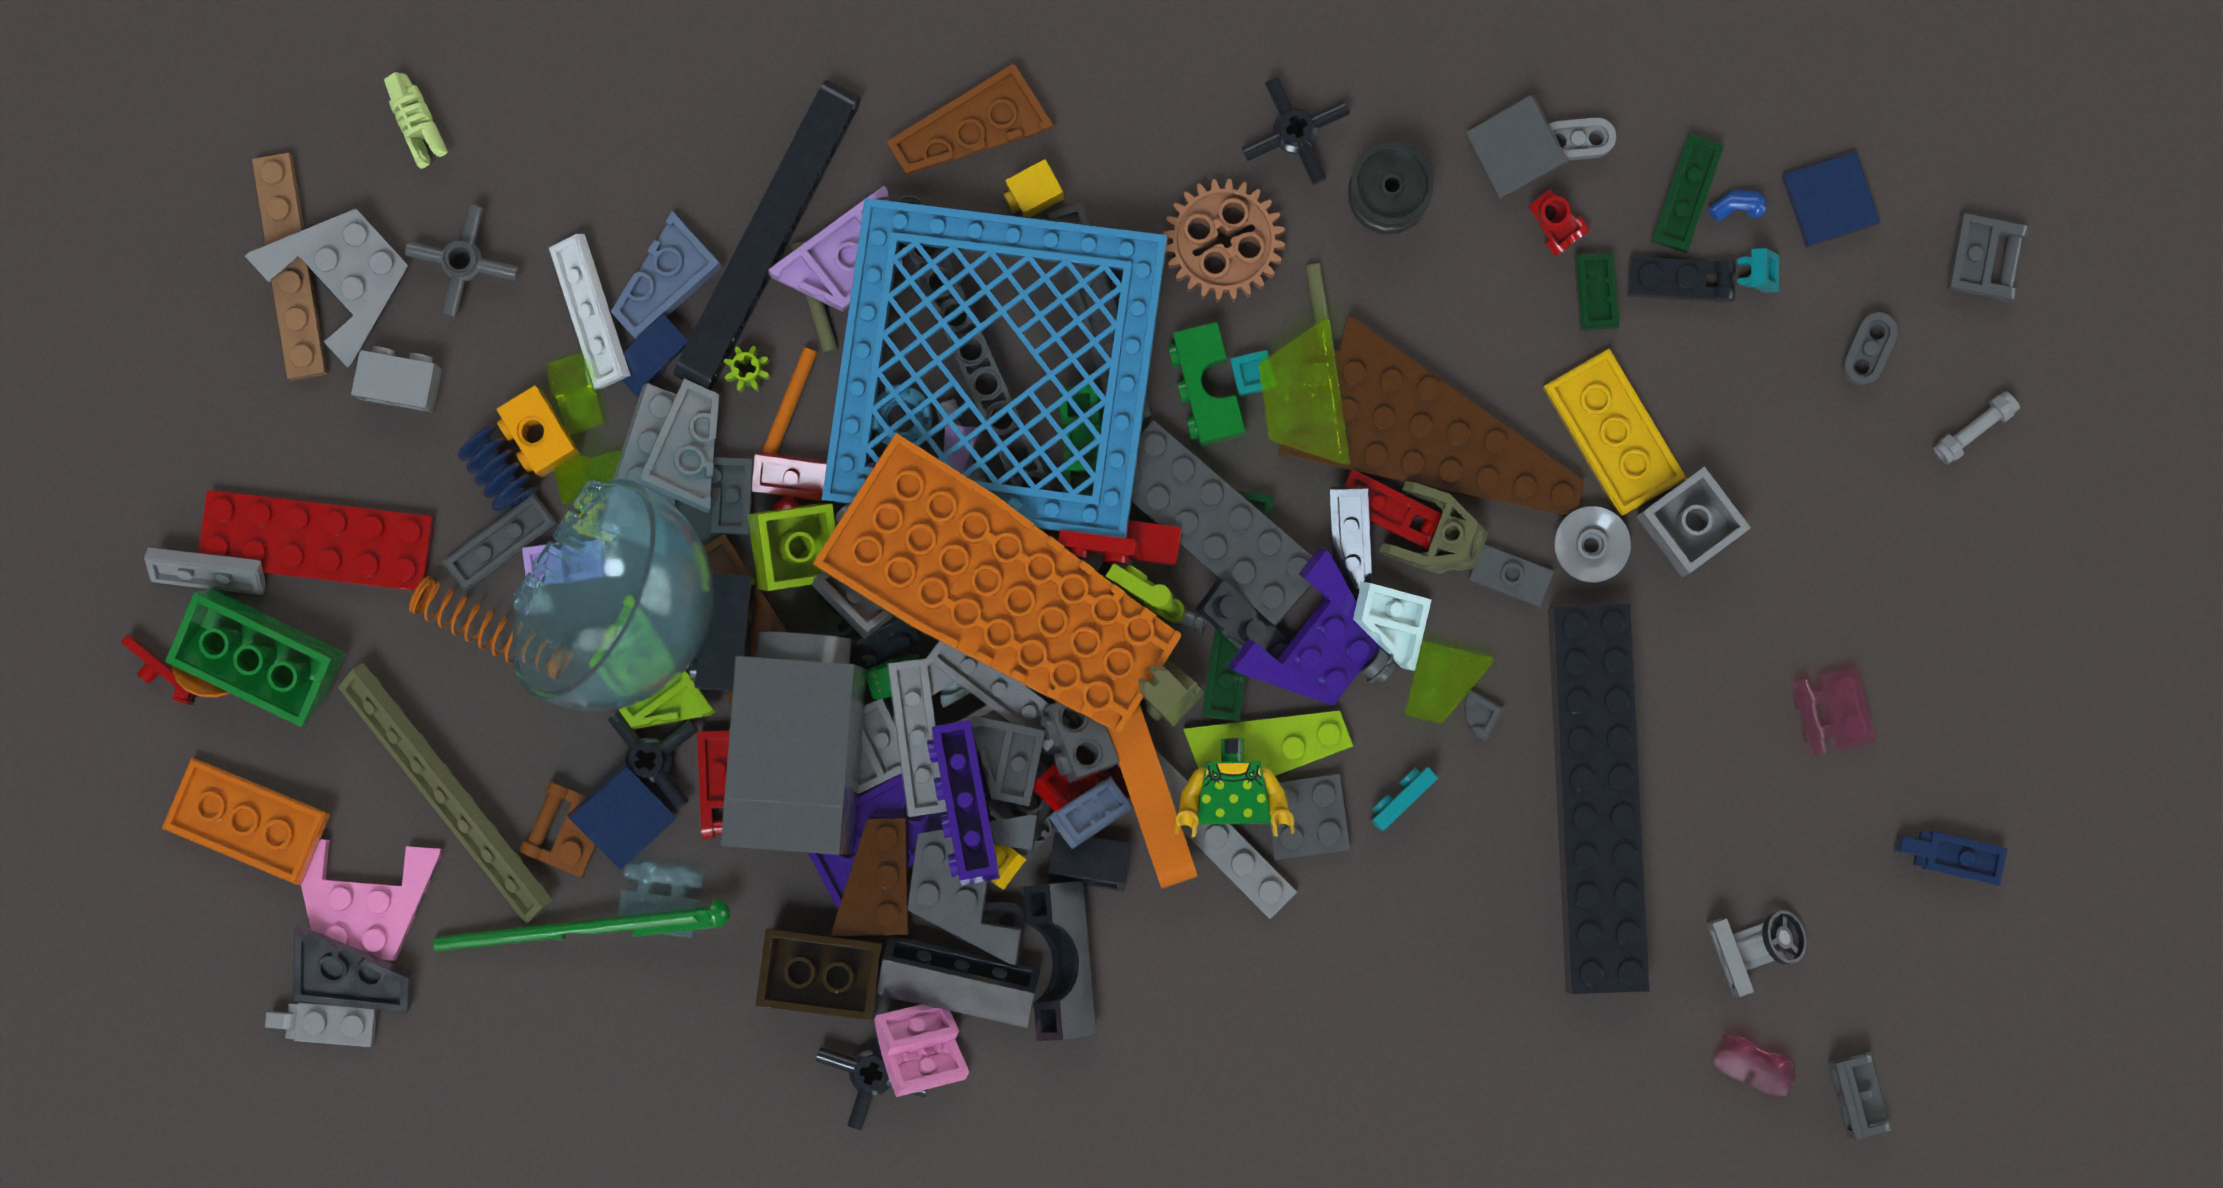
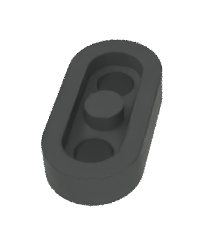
M1876 312L1868 315L1859 323L1842 362V373L1849 383L1855 386H1867L1881 375L1898 336L1897 324L1891 316ZM1872 327L1878 328L1881 331L1880 340H1875L1871 337L1870 329ZM1857 361L1863 362L1866 365L1865 374H1860L1855 370V363Z

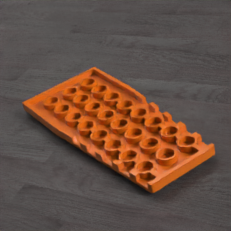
M897 433L890 441L813 562L815 567L911 627L1117 733L1123 731L1144 697L1139 692L1138 680L1142 677L1149 682L1152 681L1154 677L1149 668L1151 666H1163L1181 638L1180 632L1175 631L1148 608H1144L1128 596L1125 591L1096 572L1085 561L1080 560L1069 552L1062 544L1051 536L1049 537L1037 528L1034 523L998 496Z

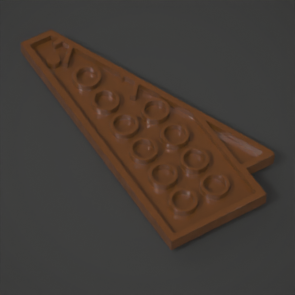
M1346 317L1339 351L1302 343L1278 455L1347 470L1354 469L1361 473L1403 482H1414L1427 487L1568 516L1579 508L1584 485L1582 478L1355 318Z

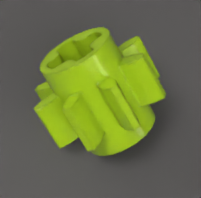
M738 346L735 347L737 355L733 360L724 359V363L731 367L732 371L725 376L726 381L732 382L737 379L739 381L737 390L740 393L745 390L746 386H752L754 390L759 392L758 383L762 378L766 380L771 378L763 369V366H766L770 360L768 357L757 359L758 349L756 346H752L749 353L742 352ZM749 361H751L756 371L754 373L748 372L744 378L739 368L741 365L747 366Z

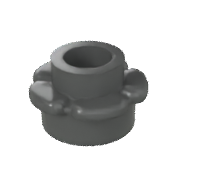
M1378 648L1360 670L1367 676L1366 681L1368 683H1373L1375 680H1378L1380 683L1385 681L1395 668V665L1392 663L1394 655L1392 653L1387 654L1381 648Z

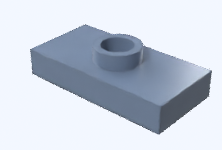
M1110 776L1053 813L1049 819L1071 849H1073L1128 813L1133 806Z

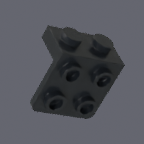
M822 595L819 596V603L830 636L851 639L850 664L869 669L884 659L902 652L909 646L922 640L919 630L911 627L894 615L889 621L864 639Z

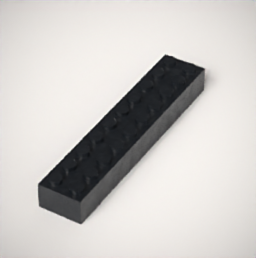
M1631 604L1553 607L1548 610L1566 993L1650 991Z

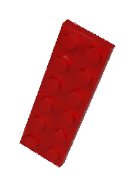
M207 490L198 553L260 560L264 574L415 591L419 583L427 577L435 518L426 515Z

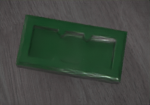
M1614 252L1576 254L1574 256L1580 331L1618 329L1620 323Z

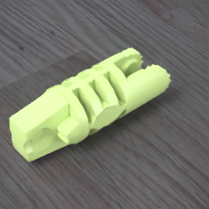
M394 72L386 77L384 82L391 98L389 100L391 110L395 114L396 121L401 132L404 134L406 143L417 166L420 169L430 165L431 159L423 142L424 139L436 156L442 157L448 153V150L436 124L433 122L431 113L424 102L419 88L412 85L407 74Z

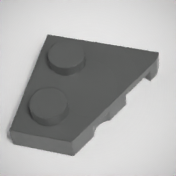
M972 715L971 724L991 799L1030 806L1045 730Z

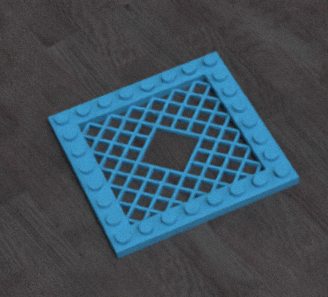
M865 198L821 500L851 504L873 470L872 467H867L869 455L875 463L879 460L873 448L888 436L892 439L895 435L894 432L911 420L923 435L913 444L919 447L927 441L939 456L937 459L953 469L955 468L948 458L965 446L977 462L962 474L969 477L981 467L992 483L974 482L998 496L1034 523L1037 528L1056 532L1066 530L1126 538L1168 240L1167 235ZM899 243L909 244L898 252ZM922 246L944 248L946 250L932 260ZM917 248L928 264L910 276L899 260ZM960 251L984 254L969 264ZM954 252L965 266V269L948 281L937 265ZM997 255L1022 259L1007 269ZM992 257L1003 273L986 286L975 272V269ZM1035 260L1057 262L1059 264L1045 274ZM1030 262L1041 278L1023 290L1012 274ZM1073 265L1097 267V269L1083 279ZM897 266L906 280L892 290L895 268ZM1065 267H1068L1079 283L1061 295L1050 279ZM933 269L944 285L926 297L916 284V281ZM1111 269L1123 271L1122 283ZM1105 271L1117 287L1099 300L1088 283ZM968 274H971L981 287V290L964 302L953 286ZM1008 278L1019 292V295L1002 307L991 293V290ZM1046 283L1057 299L1040 312L1029 298V295ZM911 285L922 299V302L905 314L894 298ZM1084 288L1095 304L1080 316H1077L1066 300ZM949 290L960 306L943 319L932 305V302ZM1120 293L1117 319L1115 320L1104 305ZM987 295L998 311L980 323L969 307ZM1024 299L1035 313V316L1018 328L1007 312ZM891 303L901 318L887 328ZM1062 304L1073 318V321L1056 333L1045 319V316ZM925 307H928L938 320V323L921 335L910 319ZM1100 309L1111 323V326L1094 338L1083 321ZM965 311L976 325V328L959 340L948 326V323ZM1003 316L1047 375L986 420L942 362ZM1041 321L1052 337L1034 349L1023 333ZM906 323L917 339L902 351H899L889 335ZM1076 326H1079L1090 342L1072 354L1061 338ZM944 328L955 344L937 356L926 340ZM1115 331L1110 359L1099 342ZM886 341L895 353V356L882 365ZM1057 342L1068 356V359L1051 371L1039 355ZM922 344L933 361L916 373L905 359V356ZM1095 347L1106 363L1089 376L1077 359ZM901 361L912 377L894 389L883 373ZM1073 363L1084 377V380L1067 392L1056 378V375ZM938 365L949 382L932 394L921 378ZM1110 369L1105 397L1094 383V380ZM879 380H881L890 394L876 403ZM1052 380L1063 396L1046 409L1034 392ZM917 382L928 398L913 410H910L899 394ZM1087 385H1090L1101 401L1086 413H1083L1072 397ZM952 387H955L966 403L948 415L937 399ZM1030 396L1041 413L1024 425L1012 409ZM895 398L906 415L889 427L878 411ZM1068 401L1079 418L1062 430L1050 414ZM933 403L944 420L927 432L915 416ZM1104 407L1100 435L1088 419ZM970 408L982 424L965 437L953 420ZM1008 413L1020 429L1005 441H1002L991 425ZM875 417L885 431L871 441ZM1046 418L1058 434L1043 446H1040L1029 430ZM1084 422L1096 439L1078 451L1066 435ZM949 425L960 441L943 453L931 437ZM984 430H987L998 446L981 458L969 442ZM1024 434L1036 451L1019 463L1007 447ZM1063 439L1074 456L1057 468L1045 451ZM1099 445L1096 471L1094 472L1083 456ZM1003 451L1015 467L997 480L986 463ZM1041 456L1053 472L1035 485L1023 468ZM1079 460L1091 477L1073 490L1061 473ZM1019 472L1031 488L1002 484ZM1057 477L1069 493L1041 490V488ZM1094 483L1092 496L1079 495V493Z

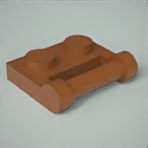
M549 781L545 790L548 793L528 840H523L519 852L579 878H583L597 846L568 816H566L552 850H546L541 846L561 800L564 799L572 803L568 811L570 813L587 796Z

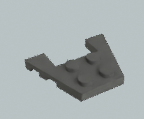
M1033 813L990 821L994 844L1033 850L1039 814ZM943 829L920 832L917 837L907 910L1003 961L1016 965L1018 963L1023 928L984 922L989 881L962 886L959 876H951L948 854L954 853L952 838L945 839Z

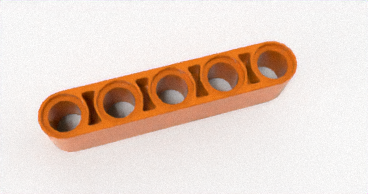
M1139 704L1121 733H1117L1109 728L1107 730L1117 754L1119 765L1161 889L1196 878L1198 875L1182 827H1179L1178 835L1174 834L1177 813Z

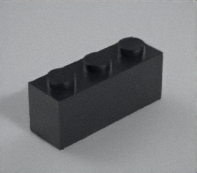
M705 573L704 581H699L697 604H702L701 620H695L693 640L699 643L697 658H692L690 664V680L695 681V688L733 692L736 656L750 657L757 580L752 576Z

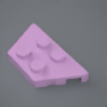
M882 186L867 198L889 201L888 190L885 186ZM864 200L768 269V274L771 278L842 312L846 310L850 304Z

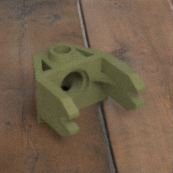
M1405 481L1402 490L1406 491L1408 495L1438 505L1443 511L1429 551L1415 553L1394 545L1382 543L1379 552L1393 560L1437 574L1450 570L1475 569L1489 533L1451 494L1418 483Z
M1167 659L1163 666H1151L1149 668L1154 677L1152 681L1149 682L1142 677L1138 680L1139 692L1144 696L1143 700L1145 701L1140 707L1156 722L1162 717L1174 727L1205 693L1193 679Z

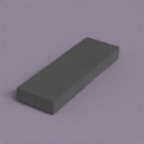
M533 493L442 562L464 592L468 593L520 554L522 548L531 546L559 524L539 497Z

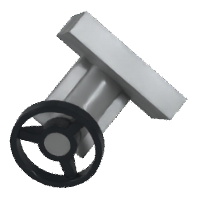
M1786 910L1773 912L1767 916L1764 923L1734 934L1731 931L1727 918H1718L1706 923L1733 996L1742 997L1754 992L1747 970L1772 961L1783 965L1797 963L1806 952L1807 937L1805 929L1798 917ZM1779 915L1780 917L1774 928L1772 922ZM1787 919L1796 929L1799 940L1798 948L1793 944L1792 933L1787 928ZM1783 950L1795 957L1791 960L1784 958Z

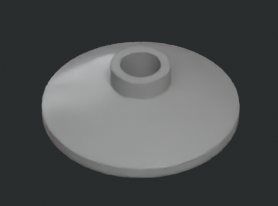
M1589 506L1577 509L1563 519L1555 534L1554 549L1559 564L1570 576L1580 581L1596 583L1612 578L1623 569L1630 555L1631 538L1625 523L1618 515L1602 507ZM1586 539L1595 540L1597 543L1595 552L1590 553L1585 550L1584 542Z

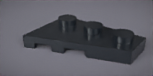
M301 925L295 928L293 1001L403 1013L409 1011L411 1007L412 971Z

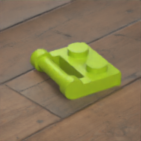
M1116 564L1112 565L1106 577L1136 602L1171 623H1179L1185 618L1186 608L1184 604L1177 599H1173L1172 592L1165 585H1155L1147 579L1144 573L1129 564L1125 570Z

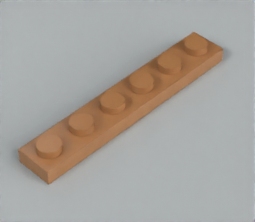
M288 152L252 159L265 244L268 245L304 230L293 155ZM299 257L272 280L287 379L290 381L328 374L312 271Z

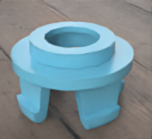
M901 384L892 385V386L894 387V389H896V388L899 387ZM910 387L899 394L906 405L912 410L926 400L923 394ZM887 388L877 397L876 403L890 394ZM895 398L878 411L889 427V413L894 407L899 406ZM930 405L916 415V418L927 432L931 429L933 421ZM874 417L872 430L876 436H879L885 430ZM915 425L909 431L894 432V434L897 433L912 443L923 436ZM888 436L882 442L888 446L892 439Z

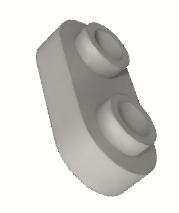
M1603 118L1564 120L1549 124L1554 135L1564 141L1565 145L1562 150L1568 161L1603 157L1611 151L1616 142L1615 128L1609 121ZM1591 134L1599 135L1602 139V144L1593 145L1589 141V136Z

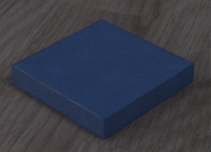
M1856 152L1782 176L1806 248L1876 226L1880 223Z
M625 763L567 814L568 818L620 870L677 819L670 808Z

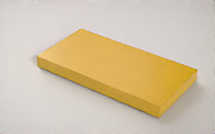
M1610 349L1605 350L1543 386V390L1619 517L1624 516L1687 479Z

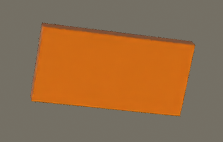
M191 757L162 829L293 884L301 885L330 813Z

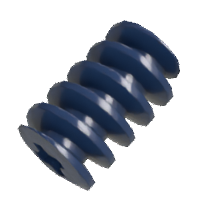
M492 425L473 435L458 452V458L461 461H469L466 466L467 471L471 474L478 473L475 477V483L478 486L486 485L483 495L485 498H494L491 504L492 508L495 511H501L519 505L533 493H536L538 488L537 486L528 489L524 488L525 483L530 479L529 474L518 477L515 475L522 464L520 461L511 464L507 463L513 451L512 449L499 451L498 448L505 439L504 437L490 438V435L497 428Z

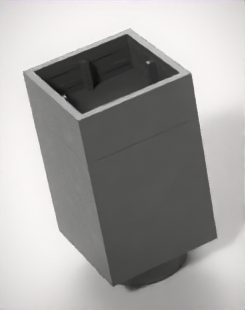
M758 632L756 657L736 656L721 846L836 855L853 853L867 669L850 664L851 639L804 633Z

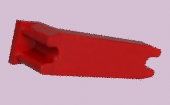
M126 634L121 643L145 662L136 674L148 684H151L160 674L175 687L172 700L187 705H194V702H192L194 694L187 692L176 682L172 668L135 637Z

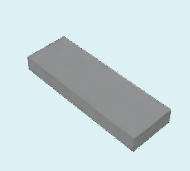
M149 547L144 556L150 582L205 589L212 588L214 590L263 595L266 587L260 560Z

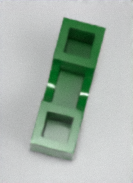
M1214 322L1174 332L1173 344H1169L1167 347L1172 367L1179 366L1183 380L1176 382L1181 403L1189 402L1192 416L1186 418V423L1191 440L1198 438L1201 448L1244 437L1245 429L1236 395L1226 398H1214L1205 392L1201 383L1202 376L1207 370L1226 364L1227 358L1218 323Z
M1090 385L1072 397L1083 413H1086L1100 402V398ZM1075 386L1064 387V388H1065V390H1066L1067 392H1069V391H1070L1071 389H1073ZM1059 391V399H1060L1063 395H1062V393ZM1068 401L1060 406V425L1063 430L1079 418ZM1100 409L1088 420L1101 435ZM1084 422L1066 435L1078 451L1096 439ZM1063 441L1065 463L1074 454ZM1099 445L1083 456L1094 472L1096 471ZM1079 460L1062 472L1063 477L1073 490L1091 477ZM1094 483L1079 493V495L1092 496ZM1063 486V492H1064V493H1069V492L1066 490V488Z

